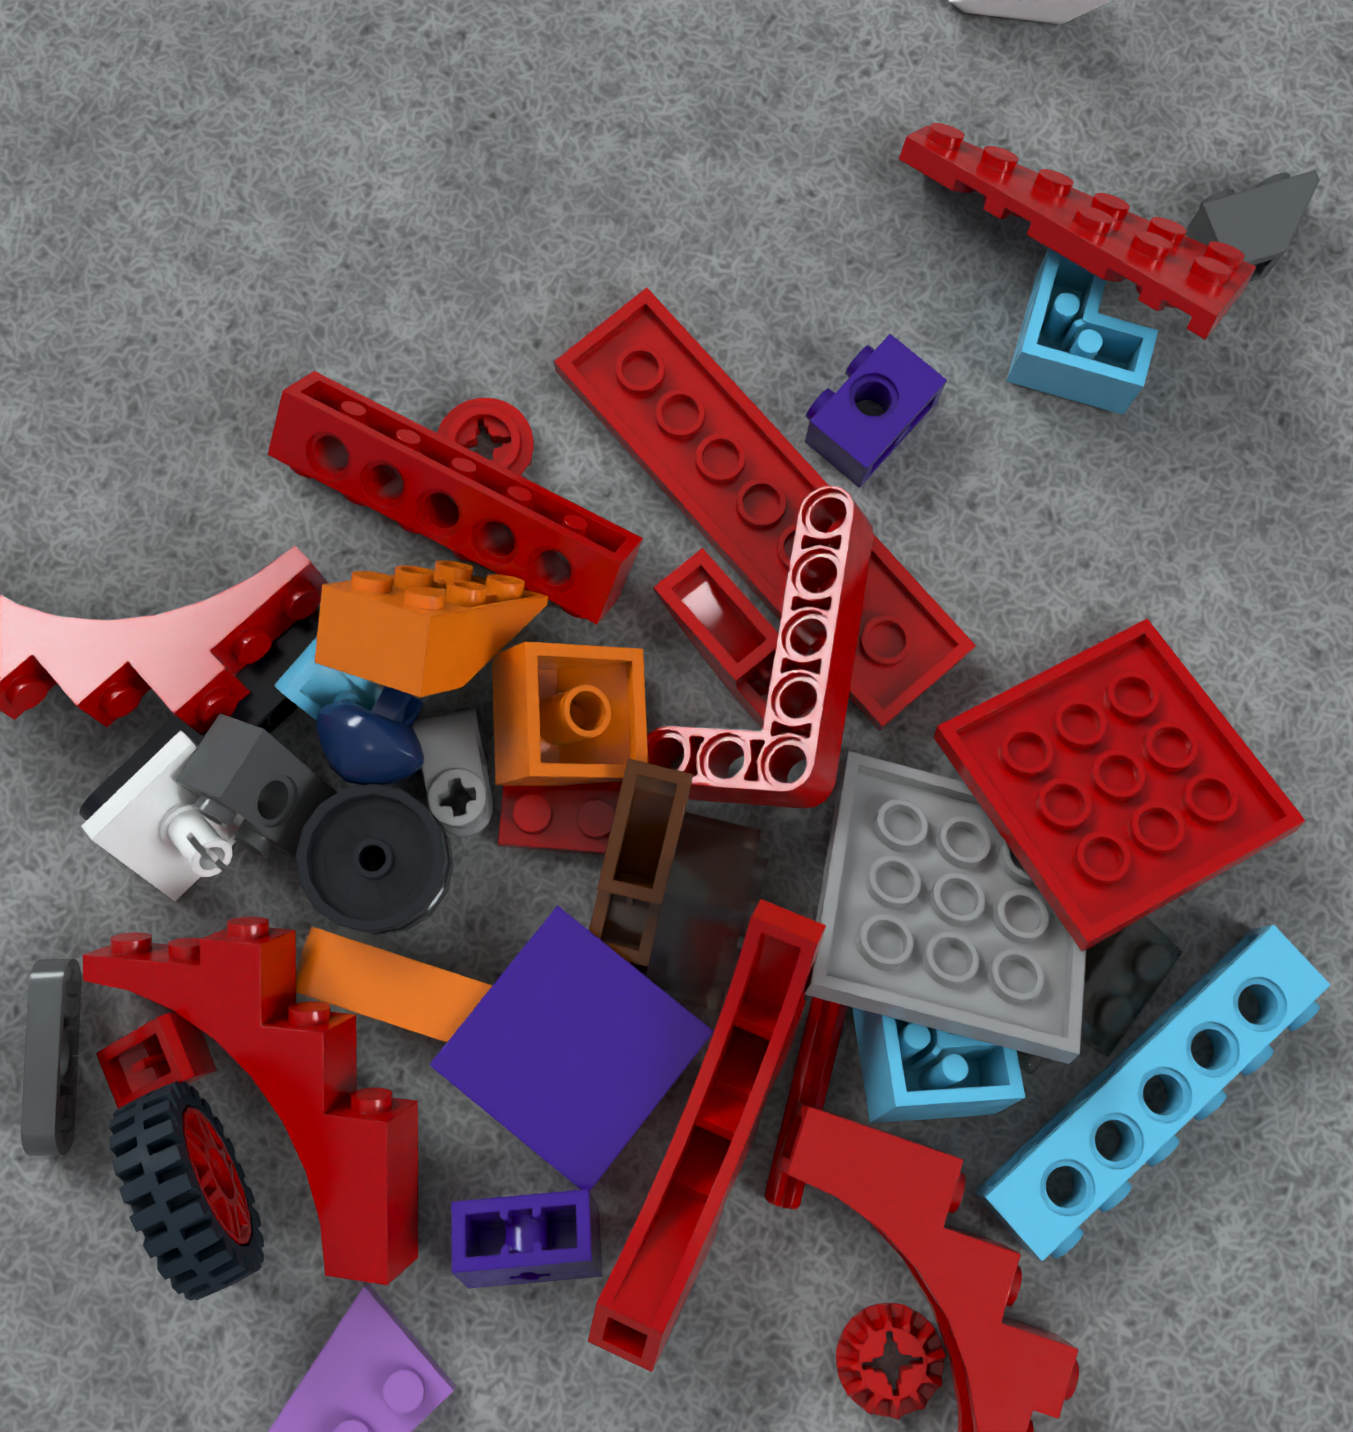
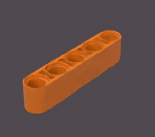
M312 926L296 967V993L444 1042L449 1041L493 986Z

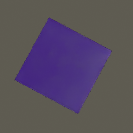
M557 905L429 1065L580 1190L589 1189L591 1191L714 1031Z

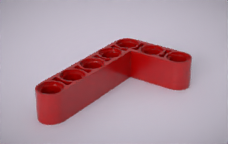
M832 485L819 487L805 498L799 510L762 731L665 726L659 727L647 735L648 763L670 768L675 758L684 753L683 762L677 770L694 774L688 800L804 809L816 807L825 802L833 791L837 777L873 543V527L869 519L851 495L841 487ZM845 518L839 528L828 532L834 522ZM831 577H836L835 582L829 589L818 593L819 587L824 581ZM821 637H827L824 646L818 652L807 655L814 641ZM817 698L815 708L810 714L803 718H798L800 707L809 699ZM744 756L742 769L735 776L728 778L731 764L736 759ZM801 760H807V766L802 776L796 781L788 783L787 777L790 769Z

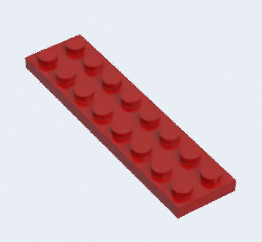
M646 287L554 361L555 371L781 622L800 507L811 492L819 487L829 485ZM845 518L834 522L828 532L839 528ZM873 534L849 698L877 730L880 731L970 654L976 645ZM831 577L824 581L819 587L818 593L829 589L835 582L836 577ZM821 637L814 641L808 653L812 655L818 652L824 646L827 637Z

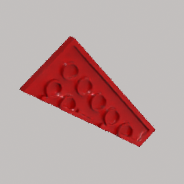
M932 123L930 126L927 125L906 136L899 160L952 191L960 193L978 191L984 195L983 200L985 204L983 209L999 219H1005L1008 215L1022 217L1031 222L1026 235L1099 278L1112 282H1121L1127 278L1137 284L1136 290L1140 294L1138 301L1155 311H1162L1166 306L1178 308L1187 313L1192 318L1186 329L1205 340L1246 289L1255 271L1256 266L1243 261L1245 255L1231 245L1216 241L1205 245L1185 236L1187 230L1172 220L1152 217L1151 221L1128 212L1129 204L1116 196L1096 193L1093 197L1072 188L1073 180L1060 172L1041 169L1037 173L1017 164L1018 156L1006 149L996 146H985L984 149L967 143L963 141L964 133L952 126Z

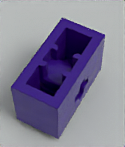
M589 1189L451 1202L452 1274L468 1289L602 1277L599 1207Z

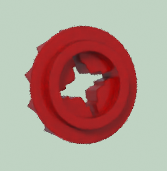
M475 398L457 405L444 417L438 428V434L469 449L478 445V436H480L479 426L484 425L486 434L490 435L493 443H503L502 447H497L493 450V459L491 461L520 476L527 466L532 465L534 446L532 430L524 415L513 405L496 398Z
M879 1303L858 1312L844 1327L836 1348L837 1373L847 1395L868 1414H876L899 1420L903 1415L916 1410H925L927 1402L936 1390L942 1387V1374L946 1356L936 1329L918 1311L898 1303ZM890 1331L891 1339L895 1342V1346L900 1354L910 1355L912 1358L919 1357V1360L909 1361V1365L899 1367L898 1379H895V1390H892V1385L883 1369L872 1368L871 1365H862L865 1362H873V1358L883 1356L884 1344L887 1343L886 1332Z

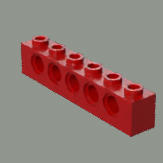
M316 371L311 372L282 390L267 455L288 465L294 473L302 477L315 479L337 490L350 502L360 506H368L397 521L398 525L404 530L415 534H422L451 549L457 557L465 561L476 562L499 575H508L524 580L525 590L547 595L548 600L560 605L567 614L573 617L587 619L597 625L618 601L643 541L642 537ZM448 496L456 503L457 507L450 501ZM502 524H504L506 527H508L509 530L512 532L513 535L509 534V533L504 529V527H503ZM556 552L562 554L569 564L561 560Z

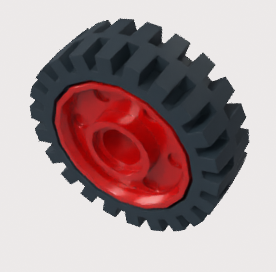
M175 1081L115 1110L113 1113L114 1118L110 1120L109 1129L113 1135L109 1137L111 1151L117 1157L112 1160L115 1175L123 1180L124 1183L119 1190L123 1202L130 1204L134 1214L129 1218L135 1231L141 1230L145 1236L143 1242L144 1249L150 1259L155 1256L157 1257V1270L165 1280L170 1278L172 1288L178 1294L184 1293L185 1299L190 1301L195 1299L197 1301L259 1271L262 1267L260 1263L264 1261V1253L261 1249L264 1247V1238L258 1229L261 1226L259 1213L252 1207L255 1199L251 1188L246 1186L243 1178L246 1176L241 1164L236 1162L230 1138L225 1139L223 1135L224 1127L218 1117L212 1118L211 1106L205 1098L200 1099L199 1092L193 1086L189 1087L187 1082L179 1083V1081Z

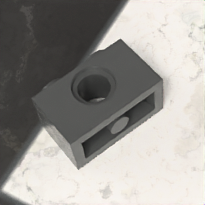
M221 713L176 779L177 783L198 798L192 806L194 810L225 828L232 824L237 828L232 838L243 847L265 858L268 857L271 850H275L296 859V851L303 826L320 803L337 794L333 788L265 729Z

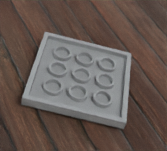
M848 751L841 763L816 922L826 925V929L804 995L1070 1064L1080 1054L1086 950L1082 952L964 782Z

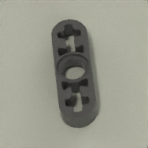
M39 959L35 962L30 974L21 1116V1141L23 1149L28 1156L66 1155L74 1140L78 1056L72 1055H78L82 986L81 968L76 959Z

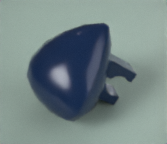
M385 686L371 711L363 707V704L352 699L324 706L317 712L316 729L321 748L331 769L345 782L359 785L372 783L387 785L411 777L424 764V753L420 741L412 728L424 703L412 697L413 695Z

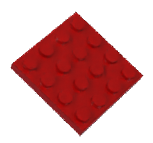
M1148 618L938 725L933 737L1082 952L1296 832L1306 821Z

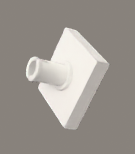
M182 730L81 826L92 841L174 901L186 892L200 877H211L219 874L222 870L215 863L218 859L228 866L233 855L231 846L236 842L232 837L237 831V828L232 824L225 828L194 810L192 806L198 798L176 782V779L199 746Z

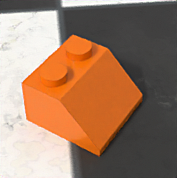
M522 642L497 653L492 658L495 785L563 786L623 781L628 758L648 763L643 649Z

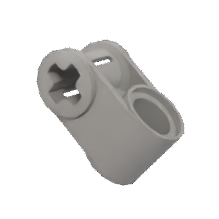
M473 708L415 720L413 729L420 741L425 757L421 770L424 775L428 805L432 814L449 833L455 836L473 837L481 834L493 819L494 801L487 768L489 761L487 745L478 709ZM466 791L472 801L466 803V814L457 816L449 806L457 804V793Z

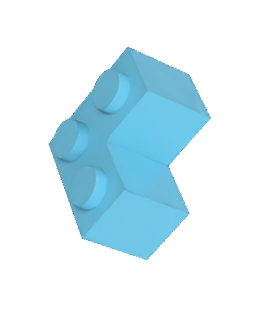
M1049 248L1036 273L1006 381L1123 415L1144 387L1158 330L1098 313L1107 280L1099 278Z
M852 1007L869 1123L995 1115L1025 1098L1016 1050L953 1033L949 1034V1032Z

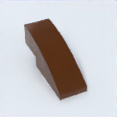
M630 758L627 760L598 882V893L589 931L627 962L649 966L694 774Z

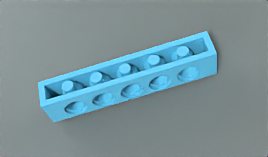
M1275 925L1252 929L985 1180L974 1193L1029 1255L1040 1261H1043L1049 1255L1054 1259L1063 1256L1081 1239L1084 1231L1079 1226L1098 1208L1101 1212H1106L1127 1196L1132 1188L1128 1179L1145 1163L1149 1166H1154L1174 1151L1180 1142L1175 1134L1193 1117L1200 1121L1221 1106L1227 1098V1094L1222 1089L1236 1075L1241 1073L1243 1076H1247L1253 1073L1272 1056L1274 1049L1269 1044L1284 1029L1287 1028L1289 1031H1294L1307 1023L1318 1012L1320 1005L1315 1000L1331 984ZM1245 988L1250 989L1256 995L1259 1002L1258 1015L1251 1023L1241 1015L1238 1007L1239 996ZM1200 1031L1210 1038L1214 1050L1211 1061L1205 1067L1199 1066L1191 1054L1192 1040ZM1156 1075L1166 1086L1167 1100L1165 1105L1154 1113L1144 1102L1143 1089L1146 1082ZM1110 1120L1117 1126L1121 1141L1118 1150L1110 1157L1104 1158L1096 1148L1095 1134L1101 1124ZM1065 1166L1073 1177V1190L1070 1196L1063 1202L1053 1203L1046 1191V1181L1054 1169Z

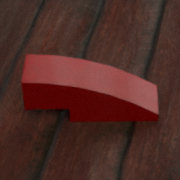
M702 548L653 587L654 592L718 678L759 727L763 729L778 632ZM817 698L809 699L800 707L798 718H803L810 714L815 708Z

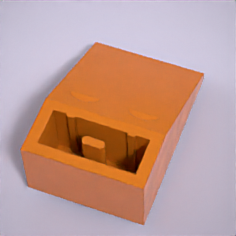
M439 560L435 562V569L400 565L395 567L393 575L373 571L352 572L351 580L322 584L314 663L417 697L462 688L547 606L548 596L525 590V581L517 577L493 574L483 578L473 575V566L459 561Z

